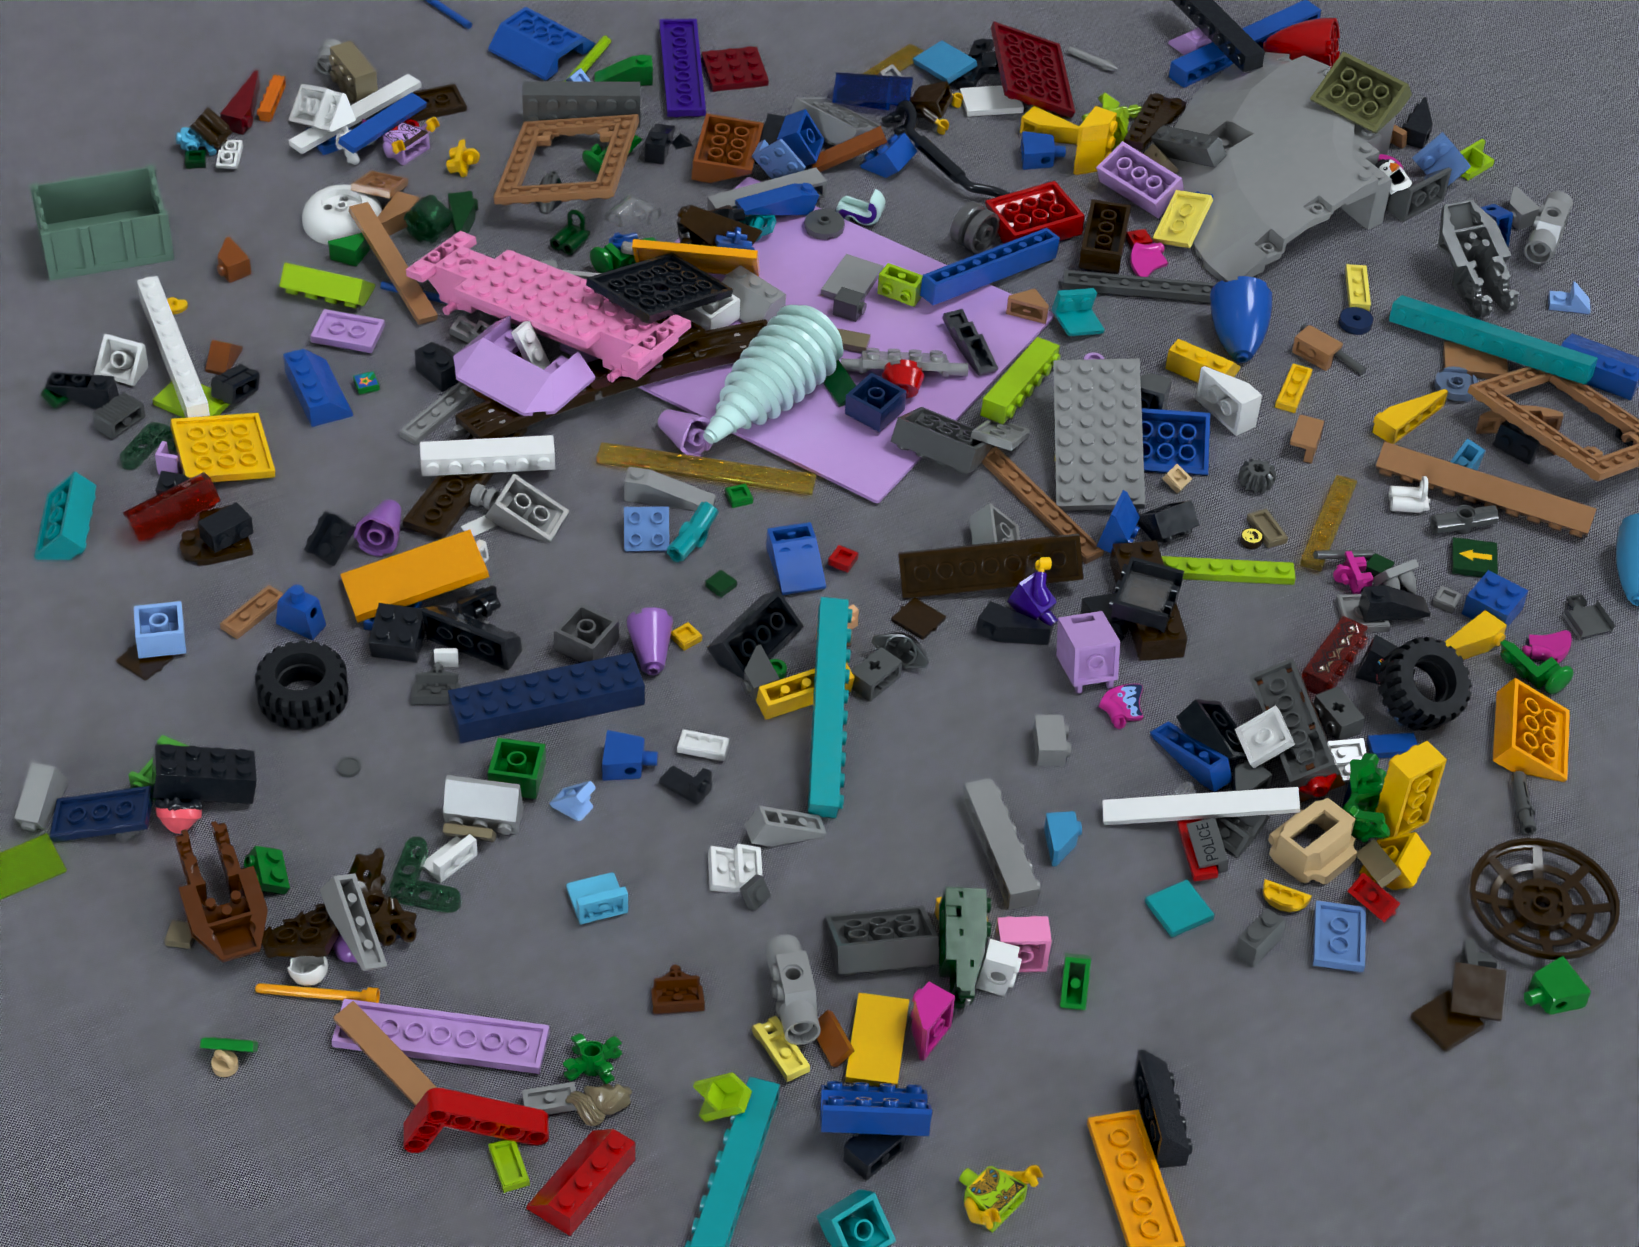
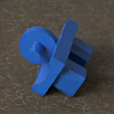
M735 227L734 232L727 231L726 236L716 235L715 237L717 247L754 250L752 241L747 240L746 234H741L740 227Z

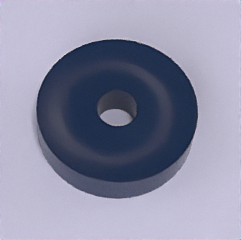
M1359 307L1344 309L1339 319L1340 327L1354 335L1368 333L1373 324L1372 315L1367 310Z

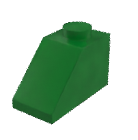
M1065 952L1060 1007L1086 1010L1091 967L1090 955Z

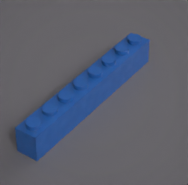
M1048 228L923 274L920 296L930 304L936 305L1055 259L1057 257L1060 237Z

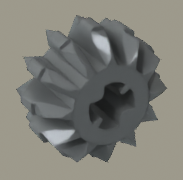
M1251 458L1249 462L1244 461L1241 470H1239L1240 486L1246 487V491L1253 490L1254 493L1260 491L1264 494L1266 490H1271L1276 480L1274 466L1269 465V461H1261L1260 458L1258 460Z

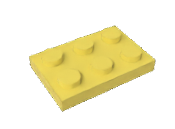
M1176 190L1153 236L1154 242L1191 248L1213 202L1212 196Z

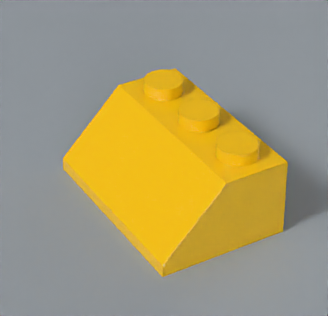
M1095 106L1079 126L1073 174L1080 175L1097 172L1096 167L1112 152L1116 141L1114 133L1118 126V122H1116L1117 113Z
M1177 339L1168 350L1165 369L1197 383L1199 382L1201 367L1204 366L1231 377H1235L1240 370V366L1236 363L1181 339Z

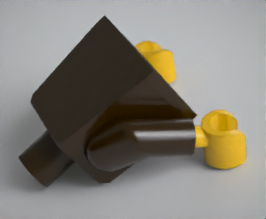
M948 81L920 86L913 97H906L904 100H908L913 104L917 112V118H924L931 124L935 123L938 125L937 132L944 135L945 131L949 128V122L946 119L939 120L938 118L943 117L950 102L953 107L960 108L963 95L961 93L953 94Z

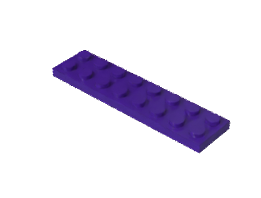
M659 19L667 117L706 116L697 19Z

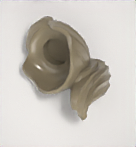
M609 1083L603 1084L601 1087L585 1086L583 1088L584 1093L573 1091L565 1100L566 1103H572L575 1106L580 1118L586 1125L597 1126L604 1121L606 1115H613L631 1104L630 1094L632 1090L620 1084H616L613 1087Z

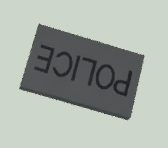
M1215 817L1186 824L1199 869L1216 865L1218 873L1228 871V858Z

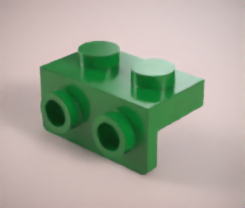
M255 845L244 859V868L254 866L262 891L286 894L290 889L282 850Z

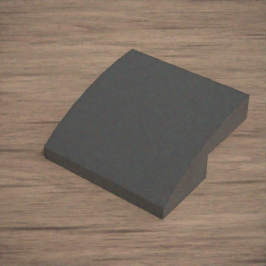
M1255 815L1215 818L1224 847L1239 857L1256 838L1270 816Z

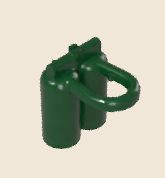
M575 209L570 210L567 214L568 224L550 239V245L553 249L560 250L562 248L563 252L567 255H572L588 240L591 233L585 229V217L580 211ZM572 214L580 218V227L572 223Z

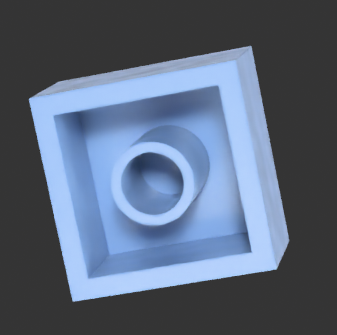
M181 601L134 606L138 658L186 653Z

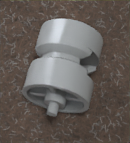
M326 39L321 43L316 60V67L321 73L330 75V71H332V66L329 62L330 47L341 44L340 41Z

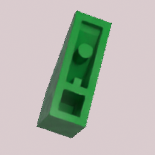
M652 55L631 56L594 72L595 82H640V86L653 85Z

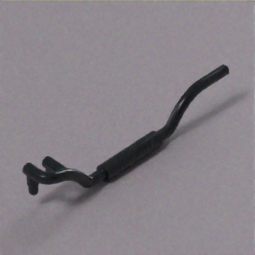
M902 100L898 103L895 112L889 113L882 118L884 124L902 122L906 111L908 116L904 124L896 127L894 133L900 135L905 132L908 138L914 142L915 148L955 184H960L969 192L993 197L1010 194V192L998 187L973 183L965 176L966 173L927 137L918 134L915 131L918 121L917 112L910 101Z

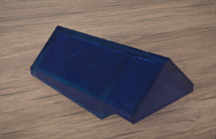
M836 72L832 103L889 111L890 105L897 106L902 100L910 101L913 77Z

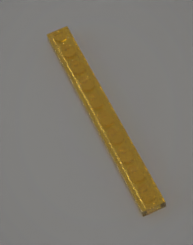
M601 442L597 454V463L649 469L659 473L739 485L746 483L747 486L805 495H813L816 483V474L604 442Z

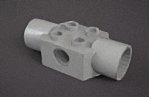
M1562 191L1551 192L1547 195L1544 204H1541L1538 216H1536L1534 221V230L1531 232L1524 248L1525 256L1529 261L1536 264H1544L1550 261L1551 258H1554L1573 207V200L1567 193Z
M792 935L776 936L769 940L765 946L770 975L774 981L771 982L772 997H777L778 1001L775 1002L776 1015L781 1018L784 1036L789 1043L794 1045L808 1044L820 1035L821 1028L817 1016L816 989L807 952L801 950L800 942L796 937Z

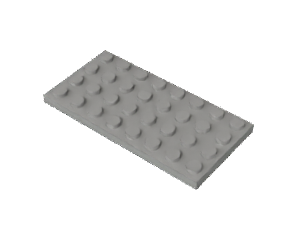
M1140 358L1053 360L1056 505L1063 511L1113 510L1124 490L1128 492L1136 509H1145Z

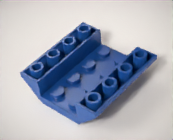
M524 7L500 23L488 47V51L546 81L558 72L559 58L572 49L584 55L596 43Z
M828 1081L827 1085H821V1132L929 1136L932 1107L931 1104H927V1090L922 1089L921 1085L908 1084L906 1088H895L896 1085L890 1083H882L880 1087H869V1083L855 1082L853 1086H843L842 1082Z

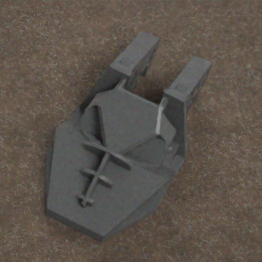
M1472 199L1444 204L1437 248L1450 256V262L1454 269L1451 283L1454 289L1478 318L1488 316L1492 312L1491 305L1493 301L1491 296L1504 312L1517 309V296L1519 293L1518 290H1509L1511 275L1505 264L1511 257V253L1496 221ZM1484 286L1491 296H1482L1481 287Z

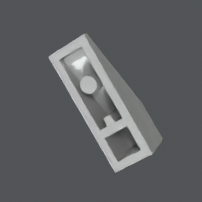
M758 806L745 824L751 844L770 847L822 838L827 834L819 815Z

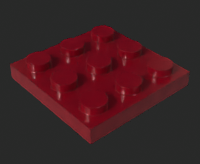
M757 46L701 52V59L713 92L769 86V79Z

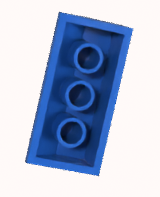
M306 349L283 354L285 374L311 427L353 416V412L326 359Z

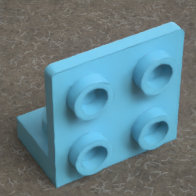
M613 872L566 884V889L580 925L628 913V892L625 886L619 887Z

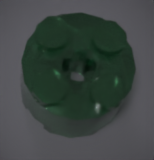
M429 194L418 199L404 216V220H406L408 225L406 230L417 241L422 242L425 240L432 244L449 228L453 214L450 209L437 200L436 196Z

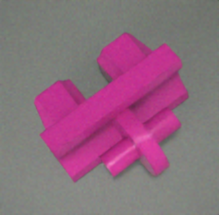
M1346 551V561L1343 564L1337 565L1333 578L1338 583L1349 584L1353 594H1360L1363 587L1372 586L1373 576L1371 572L1361 573L1366 571L1367 567L1364 556L1354 557L1352 551Z

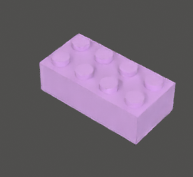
M1123 141L1096 167L1099 182L1158 219L1165 213L1175 191H1184L1181 177Z

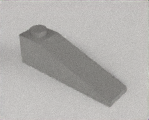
M628 467L624 481V501L696 511L701 502L706 501L714 506L716 495L649 469Z
M356 874L333 876L320 889L330 918L363 971L386 968L387 963Z

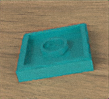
M1184 880L1145 898L1146 905L1171 937L1214 920L1215 914L1188 880Z

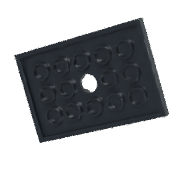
M668 253L588 277L586 286L593 289L595 293L603 295L611 303L624 308L626 312L637 316L644 323H652L716 301H721L722 299L732 297L733 293L731 287L674 253Z

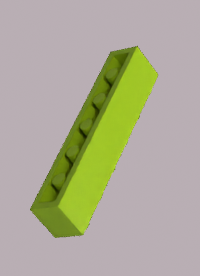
M1037 337L985 395L982 401L980 416L1000 424H1004L1009 418H1012L1018 407L1021 408L1025 399L1032 395L1036 386L1039 387L1042 379L1050 374L1054 366L1053 360H1060L1061 355L1058 354L1060 345Z

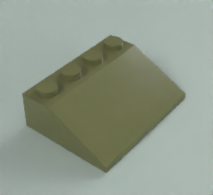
M1343 51L1310 100L1376 134L1402 110L1412 96L1409 84Z

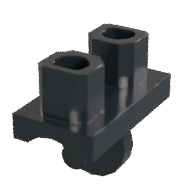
M494 585L487 588L482 587L467 598L461 597L457 599L456 604L460 614L472 616L475 619L481 616L486 618L491 616L493 610L501 607L497 598L496 587Z

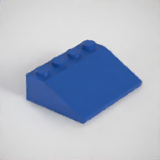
M1573 333L1563 341L1561 345L1563 347L1598 358L1593 377L1588 381L1587 385L1632 400L1639 387V357Z
M1142 408L1144 472L1168 473L1178 464L1187 474L1208 476L1210 413Z

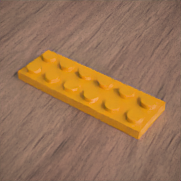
M1139 1109L1088 1117L1087 1126L1127 1247H1185L1186 1245Z

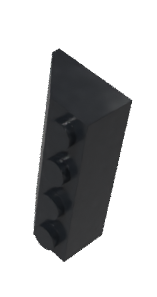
M775 590L758 598L709 644L707 649L720 667L744 679V670L756 646L761 645L770 660L804 626L781 592Z
M439 605L426 607L422 610L427 640L448 648H457L461 653L508 671L522 651L520 636L512 631L507 632L493 624H486L472 616H465L451 608H444Z
M1141 1049L1138 1051L1133 1084L1143 1123L1158 1167L1186 1166L1189 1154L1193 1152L1191 1139L1186 1137V1119L1180 1115L1181 1103L1179 1094H1175L1173 1089L1175 1086L1174 1075L1172 1072H1169L1167 1063L1164 1060Z

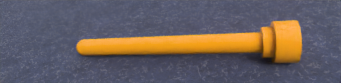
M259 983L255 986V991L259 994L340 1001L351 999L379 1003L380 989L368 987L367 990L363 989L362 992L264 983Z

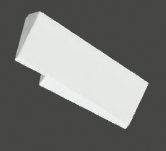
M301 84L288 121L333 132L356 121L346 94L332 91L328 88Z

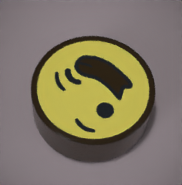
M1246 528L1242 531L1240 542L1244 547L1256 549L1262 545L1263 534L1261 531L1255 528Z

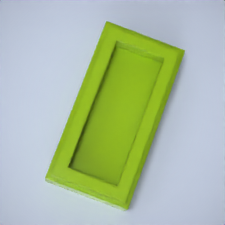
M504 1139L488 1144L503 1192L530 1186V1180L516 1141Z

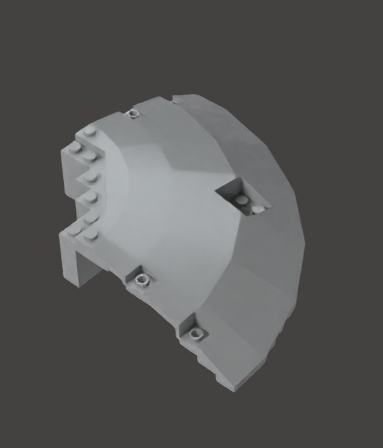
M1265 52L1263 67L1242 72L1233 63L1195 93L1174 126L1179 129L1218 136L1222 140V145L1227 154L1215 168L1169 158L1179 169L1176 175L1182 178L1184 191H1199L1200 193L1213 195V202L1192 246L1196 249L1195 254L1197 257L1203 259L1205 269L1219 281L1228 282L1238 280V276L1253 277L1264 272L1265 265L1281 258V254L1285 252L1288 242L1308 228L1330 219L1331 214H1334V210L1339 207L1367 230L1382 224L1392 179L1377 168L1375 164L1378 162L1379 154L1387 155L1396 116L1375 134L1311 101V96L1330 71L1331 66L1306 56L1290 60V54Z

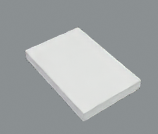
M1002 85L960 88V93L963 95L962 103L967 117L1023 113L1024 111L1022 101L1009 99L1004 96Z

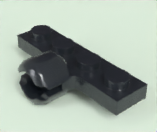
M982 38L974 41L968 56L975 59L978 66L957 79V89L976 87L982 73H1000L996 53L992 51L994 47L993 39Z

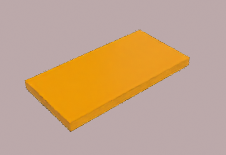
M633 239L632 249L636 263L668 253H674L706 273L726 275L741 265L759 277L758 250Z
M470 529L340 574L357 623L375 617L379 603L408 606L490 577Z

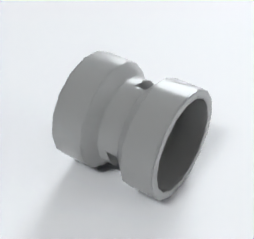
M476 484L470 495V504L475 506L482 505L484 509L489 510L500 492L499 490L493 488L486 489L484 485Z

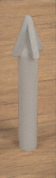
M1071 46L1068 49V54L1103 67L1102 70H1118L1108 58L1104 60Z

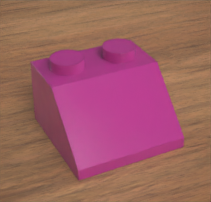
M929 981L923 989L919 988L915 992L912 999L914 1008L911 1012V1018H913L911 1030L919 1059L925 1061L950 1029L955 995Z

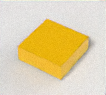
M687 622L671 631L670 638L685 651L701 642L702 634Z

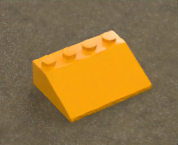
M1514 678L1498 690L1496 694L1493 761L1511 772L1522 771L1526 775L1565 782L1568 777L1570 710Z

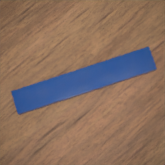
M411 92L341 136L338 144L354 154L398 124L403 123L426 108L427 102Z

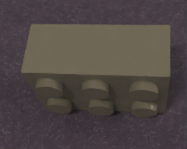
M351 40L330 47L331 79L338 84L340 91L347 95L350 103L354 104L378 91L376 70Z

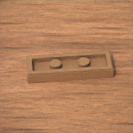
M271 585L266 586L220 623V629L238 640L277 609L278 600L283 593Z

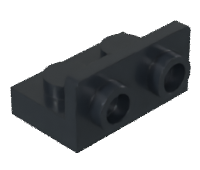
M324 511L323 515L318 519V524L312 535L309 536L304 551L316 555L331 566H335L356 526L338 514Z

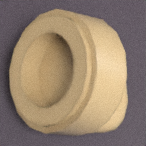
M215 1050L211 1061L215 1075L230 1077L235 1074L239 1067L237 1055L232 1051Z

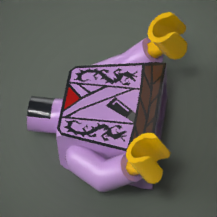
M429 118L422 127L400 123L382 135L384 140L383 149L386 157H393L404 166L430 149L429 134L440 126L437 118Z

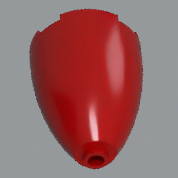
M1318 18L1293 24L1267 38V42L1263 44V50L1271 53L1290 54V60L1306 56L1332 68L1340 56V51H1338V38H1340L1337 18Z

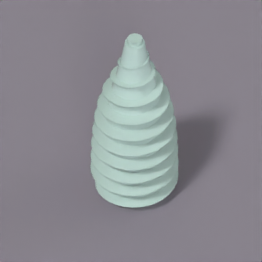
M786 305L777 312V315L769 320L767 326L759 331L758 336L751 340L749 346L741 353L740 359L733 364L731 373L726 376L725 387L720 391V402L716 405V413L704 430V439L708 443L713 444L731 433H736L740 428L750 429L752 423L763 425L767 422V418H778L781 411L790 410L793 403L801 402L805 394L812 393L816 385L822 384L826 376L834 373L836 370V360L841 359L844 352L842 338L833 322L822 312L811 306Z

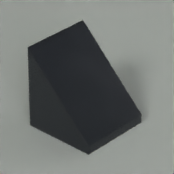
M682 133L672 141L675 149L693 146L690 139Z

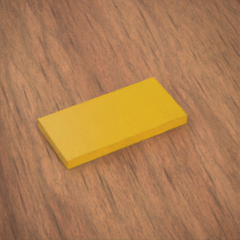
M858 993L851 1045L855 1051L848 1057L845 1082L869 1083L870 1086L880 1087L882 1083L895 1084V1088L898 1087L910 999Z

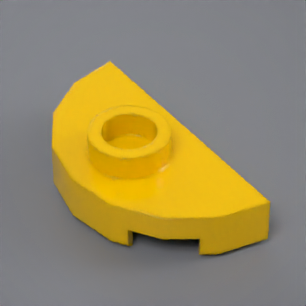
M1267 879L1264 880L1262 892L1265 900L1272 907L1280 911H1300L1311 901L1312 896Z

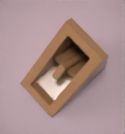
M1034 288L1009 295L1006 314L1046 324L1049 305Z

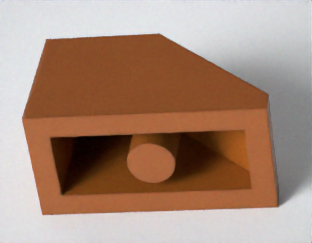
M230 236L226 237L217 256L219 264L217 265V270L221 277L224 276L231 283L252 273L250 258Z

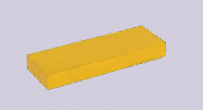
M1292 364L1276 400L1275 408L1292 413L1296 412L1313 369Z

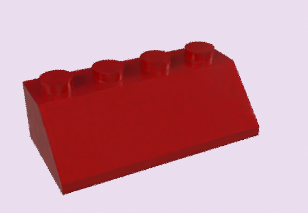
M615 1129L591 1131L528 1203L526 1209L571 1236L635 1161V1141Z

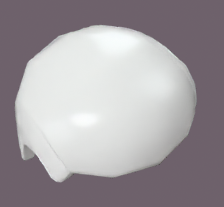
M299 956L290 959V966L287 969L291 978L297 984L313 986L324 979L328 970V961L325 956Z

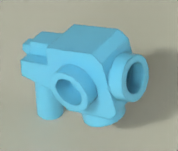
M183 127L180 132L176 133V144H180L182 150L194 151L198 150L199 147H206L209 155L213 156L217 153L214 146H210L191 128Z

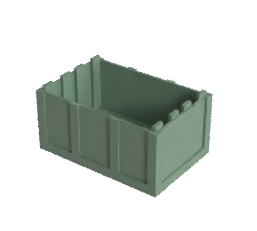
M149 164L144 168L119 172L110 171L106 174L81 178H67V180L50 183L29 184L50 281L175 260L167 210H164L154 165Z

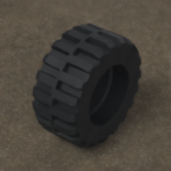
M1433 637L1415 638L1390 652L1379 667L1381 672L1378 673L1377 682L1380 683L1378 687L1379 695L1382 694L1383 700L1381 701L1384 707L1387 706L1390 711L1388 713L1393 718L1397 717L1398 722L1402 725L1409 724L1408 727L1410 729H1420L1422 731L1436 729L1460 716L1461 712L1468 705L1467 701L1471 697L1469 689L1472 687L1471 679H1468L1469 669L1468 667L1465 668L1463 664L1464 659L1461 655L1458 656L1452 646L1447 647L1444 641L1439 639L1435 641ZM1414 666L1425 671L1432 679L1436 692L1435 701L1427 699L1417 689L1413 678Z
M299 640V643L288 642L283 647L279 645L274 648L272 653L268 652L263 657V661H260L257 666L255 685L258 705H260V710L267 716V719L273 723L277 722L281 727L286 728L289 726L292 730H299V728L309 730L317 725L320 727L325 725L326 721L329 720L331 722L335 719L337 713L340 714L345 708L349 697L346 665L341 656L325 644L321 646L319 642L315 641L306 643V640ZM301 680L318 682L317 685L304 690L286 688L287 685Z

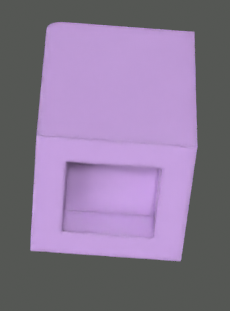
M162 441L155 454L158 474L161 471L181 474L182 468L179 456L169 454L167 442Z

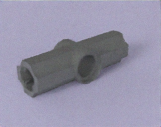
M1461 505L1455 512L1431 515L1429 521L1433 534L1450 531L1468 534L1474 527L1497 524L1499 517L1495 505L1479 508Z

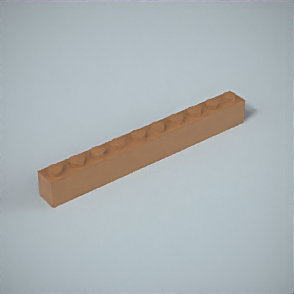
M1385 441L1376 463V468L1380 470L1379 473L1388 477H1391L1392 474L1401 476V481L1411 484L1413 481L1420 483L1422 476H1426L1428 478L1429 490H1433L1435 487L1441 489L1442 494L1454 497L1457 494L1463 496V500L1475 504L1476 501L1485 503L1484 507L1495 505L1496 508L1506 510L1505 514L1513 517L1523 515L1527 517L1526 520L1535 524H1539L1540 521L1548 523V527L1561 531V528L1569 530L1570 535L1582 538L1583 535L1588 536L1597 510L1584 504Z

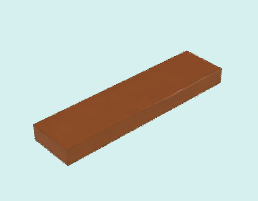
M881 126L820 152L817 162L811 164L812 168L816 167L819 172H822L887 143Z

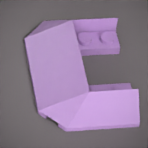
M511 315L494 322L453 356L456 380L523 416H533V412H546V415L555 414L595 380V375L579 351L569 359L560 355L544 370L515 355L519 349L511 334L514 330L511 328Z

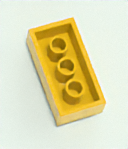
M1428 741L1412 746L1401 755L1393 756L1388 763L1389 767L1384 778V785L1375 812L1385 815V823L1390 829L1389 837L1408 834L1429 821L1447 759Z

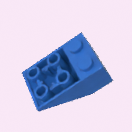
M811 522L767 528L766 549L782 595L826 589L817 539Z

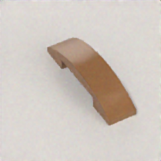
M1520 405L1555 430H1560L1564 417L1562 412L1544 407ZM1492 410L1483 413L1479 417L1476 434L1497 433L1501 423L1506 418Z

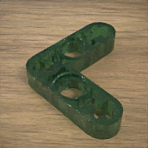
M159 422L147 424L121 452L120 462L122 468L126 470L137 469L160 446L162 441L167 442L169 450L177 452L175 441H169L170 438H174L171 427ZM141 444H147V445H148V446L145 447V448H138V447H137V446H139V445H141Z
M414 836L409 838L404 845L390 883L391 897L396 898L402 904L446 913L456 912L462 903L460 892L456 888L419 881L428 855V846L426 840L422 837ZM417 846H420L421 849H417L416 851V858H413L412 849H416ZM408 865H412L416 868V870L410 874H406L402 871L403 868ZM402 887H405L406 890H403L401 893L397 892V890H401ZM423 891H430L433 894L429 899H421L419 897V894ZM450 897H454V900H451L450 903H446V900H449Z

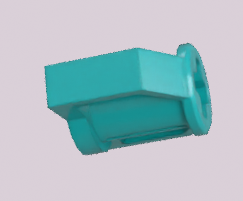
M750 215L745 217L746 220L738 221L762 231L756 241L760 240L762 236L773 233L776 224L775 215Z

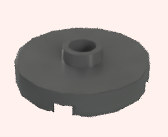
M818 209L806 216L804 227L810 236L820 240H828L829 237L834 239L843 233L845 222L844 218L833 210Z

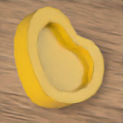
M175 297L167 299L173 315L182 313L188 308V302L184 299L178 300Z

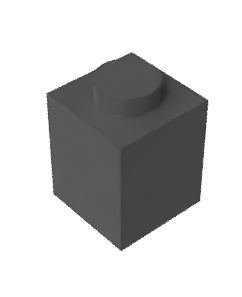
M841 287L834 298L833 315L856 322L859 316L865 313L867 303H864L865 294Z

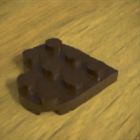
M230 505L224 506L223 508L204 510L199 513L198 521ZM199 528L184 531L181 535V556L185 561L196 562L197 566L212 565L253 555V548L249 537L243 538L227 548L214 553L200 538Z
M316 904V909L309 911L305 915L301 911L295 918L282 920L284 925L278 926L273 930L269 926L264 931L262 942L266 956L268 958L276 956H291L294 958L299 956H327L340 932L330 918L325 904Z

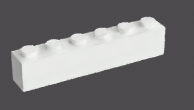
M553 435L420 442L422 476L555 469Z

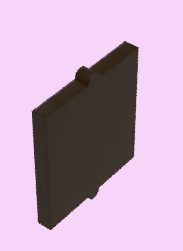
M915 597L905 606H901V610L891 618L892 622L922 640L932 631H936L937 627L946 620L945 615Z
M135 644L132 647H128L127 651L116 659V663L147 681L158 671L161 672L162 668L174 658L172 655L138 658L137 645Z

